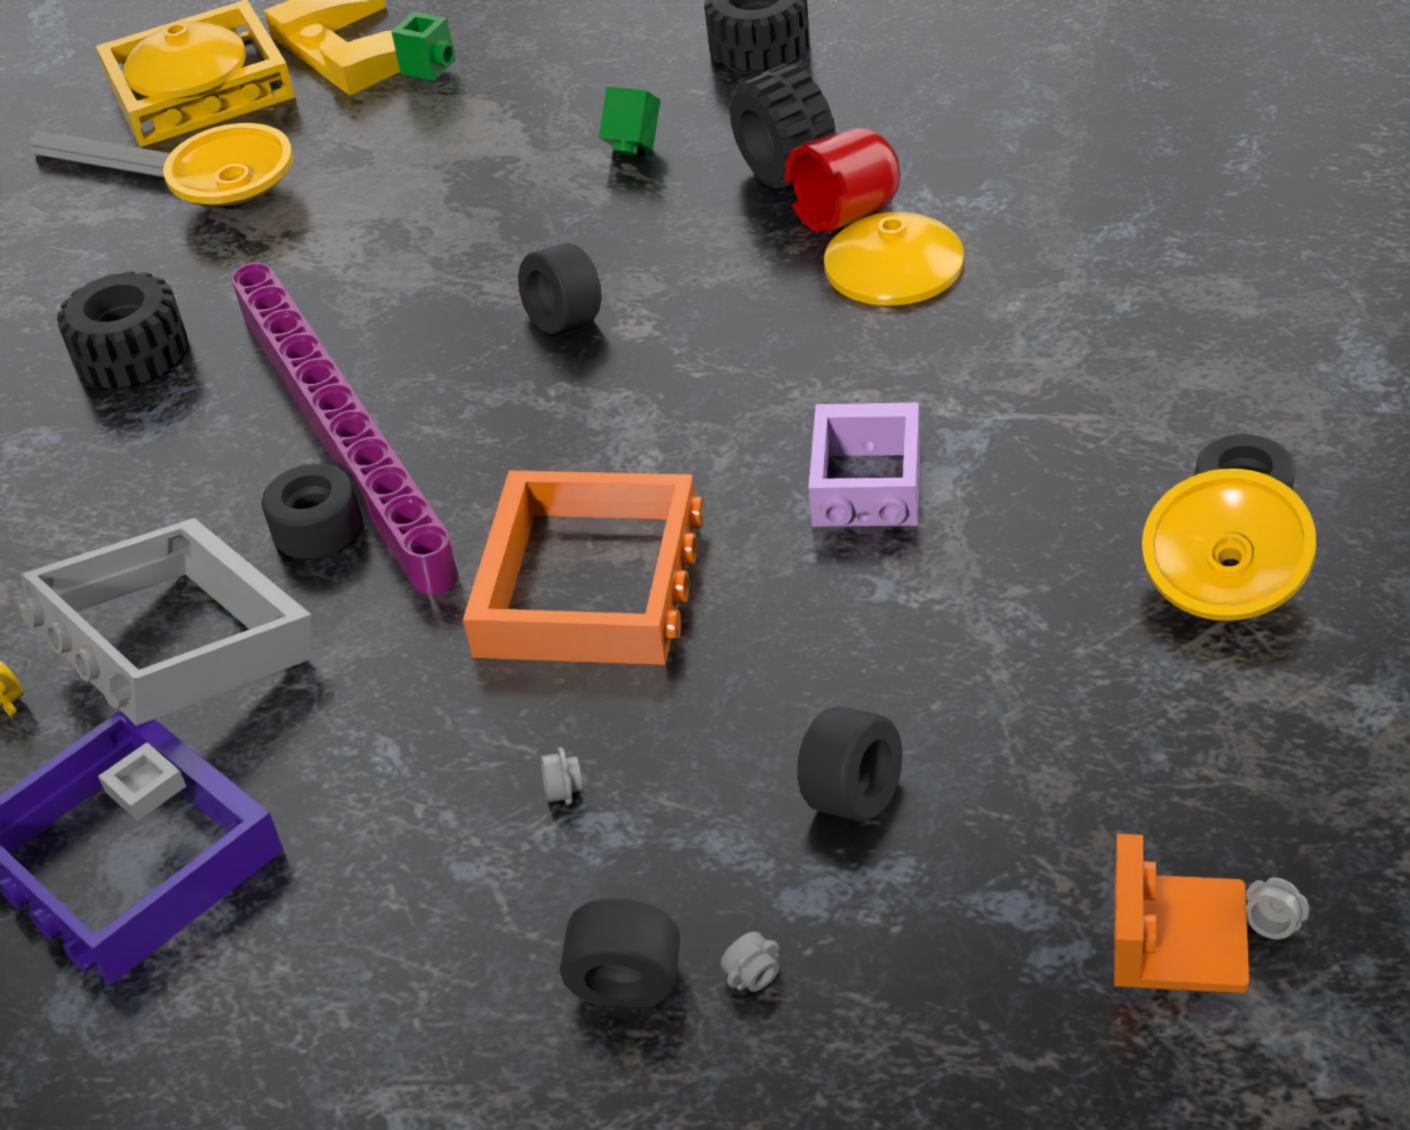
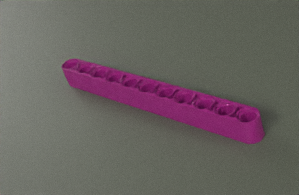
M250 263L238 268L233 273L231 279L245 322L337 467L348 474L357 499L413 587L423 594H439L452 588L457 582L459 574L448 532L272 268L264 263Z

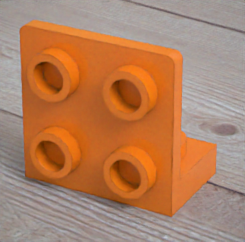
M1117 834L1114 986L1228 993L1247 992L1249 987L1244 881L1223 878L1156 875V862L1143 861V835Z

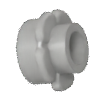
M558 747L555 754L541 756L542 777L547 802L565 800L566 805L571 804L572 792L582 791L581 772L577 756L566 757L562 747Z
M1272 877L1265 883L1257 880L1247 889L1246 918L1249 925L1262 936L1271 939L1286 938L1293 932L1298 931L1301 927V921H1305L1309 916L1307 899L1299 893L1292 883L1284 879Z
M754 931L741 936L731 944L721 959V967L728 974V985L738 990L748 987L750 991H758L767 986L775 978L780 968L777 963L779 945L776 941H766L759 932Z

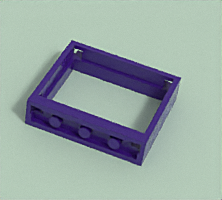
M120 710L0 795L1 892L16 909H20L25 904L31 909L29 912L31 919L47 939L52 941L57 936L65 941L63 944L64 950L83 973H87L93 968L110 985L284 850L270 812L156 719L136 726ZM148 742L181 772L186 787L179 792L228 834L95 934L10 854L103 787L98 776Z

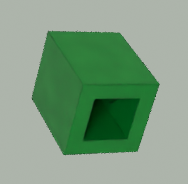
M413 11L391 31L402 75L417 77L423 81H435L456 61L455 48L452 44L446 17Z
M606 86L599 139L610 144L612 152L617 154L637 156L638 149L653 151L661 100L647 90Z

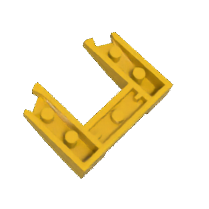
M289 0L264 10L271 38L349 96L400 72L391 31H384L351 42L345 41L334 33V31L386 8L385 0Z

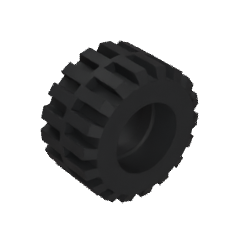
M706 0L704 2L710 54L713 55L714 60L718 63H724L726 67L738 68V70L744 71L776 68L796 60V56L802 55L810 44L807 0Z
M783 64L739 83L731 92V101H729L730 123L737 146L752 172L758 175L763 183L769 184L772 188H784L793 184V182L786 184L784 177L785 162L792 149L800 147L807 142L836 134L834 118L817 83H814L811 76L805 70L802 71L797 65Z
M134 271L116 275L114 273L98 280H92L86 283V286L83 288H78L71 293L72 297L64 300L61 305L62 310L57 314V321L59 323L57 325L76 373L80 378H85L87 383L92 385L101 383L102 387L112 388L116 385L128 387L134 383H144L151 380L152 377L168 371V366L176 364L181 359L180 354L185 352L187 348L186 340L188 337L173 291L164 279L159 276L153 277L151 273L142 272L135 274Z

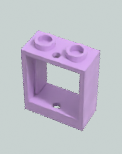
M919 403L816 404L808 487L812 527L918 526L921 449ZM904 455L903 478L827 479L828 456ZM860 512H867V513H869V515H867V516H862V515H860L859 513H860Z

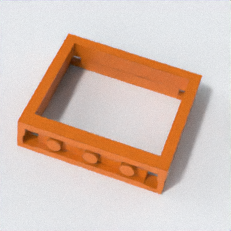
M509 470L463 617L472 658L666 665L671 638H680L681 616L678 605L679 603H687L689 575L686 568L687 565H695L697 537L694 531L695 528H702L704 525L702 515L704 498L703 496H696L693 475ZM535 516L667 519L646 613L508 609Z

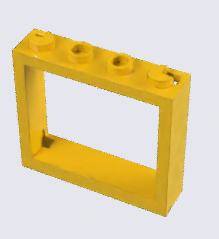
M247 0L96 46L106 79L140 147L295 98L287 64ZM180 22L216 24L236 34V27L244 25L247 31L237 35L243 42L251 39L264 60L241 68L223 84L199 94L179 98L148 97L138 101L135 99L126 81L124 70H121L118 65L122 63L124 67L125 61L133 48L153 32ZM277 81L280 88L271 91L269 82ZM152 120L154 128L142 132L141 123Z

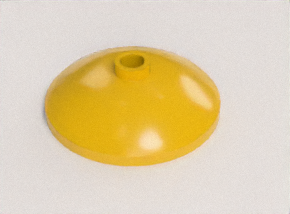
M202 22L174 23L153 32L133 48L125 61L124 75L128 85L139 94L153 98L186 97L213 89L233 77L243 66L246 59V51L242 39L236 33L223 26Z
M256 123L228 124L200 132L177 146L168 156L164 164L163 173L169 190L183 200L197 205L212 207L237 205L250 201L275 187L291 167L293 152L290 141L285 134L273 127Z
M885 212L859 219L845 227L831 240L824 255L827 279L836 290L853 300L883 306L906 305L934 297L949 288L958 279L964 266V248L957 234L934 218L912 212Z
M1218 469L1192 476L1171 488L1161 497L1146 521L1142 538V551L1145 567L1152 583L1173 605L1192 615L1206 619L1222 621L1242 620L1272 611L1289 600L1301 588L1314 564L1316 532L1313 519L1306 505L1284 483L1263 473L1251 470ZM1226 559H1236L1239 561L1235 566H1223L1221 564Z

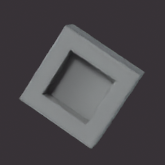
M148 742L98 776L104 791L137 821L186 787L181 772Z

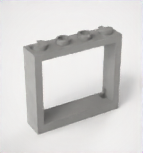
M195 518L21 574L24 603L18 606L24 623L29 628L34 627L48 641L51 649L56 654H62L76 668L84 681H90L104 694L111 707L114 709L118 708L136 726L311 660V613ZM187 575L249 630L138 670L77 612Z

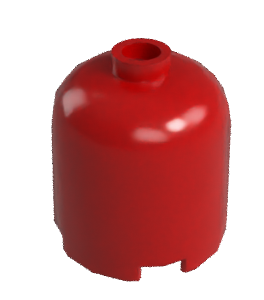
M853 128L807 142L800 147L792 149L785 162L784 177L786 184L793 182L798 201L792 204L794 211L806 226L819 233L824 230H837L885 208L892 202L900 187L901 173L898 157L885 137L871 129Z

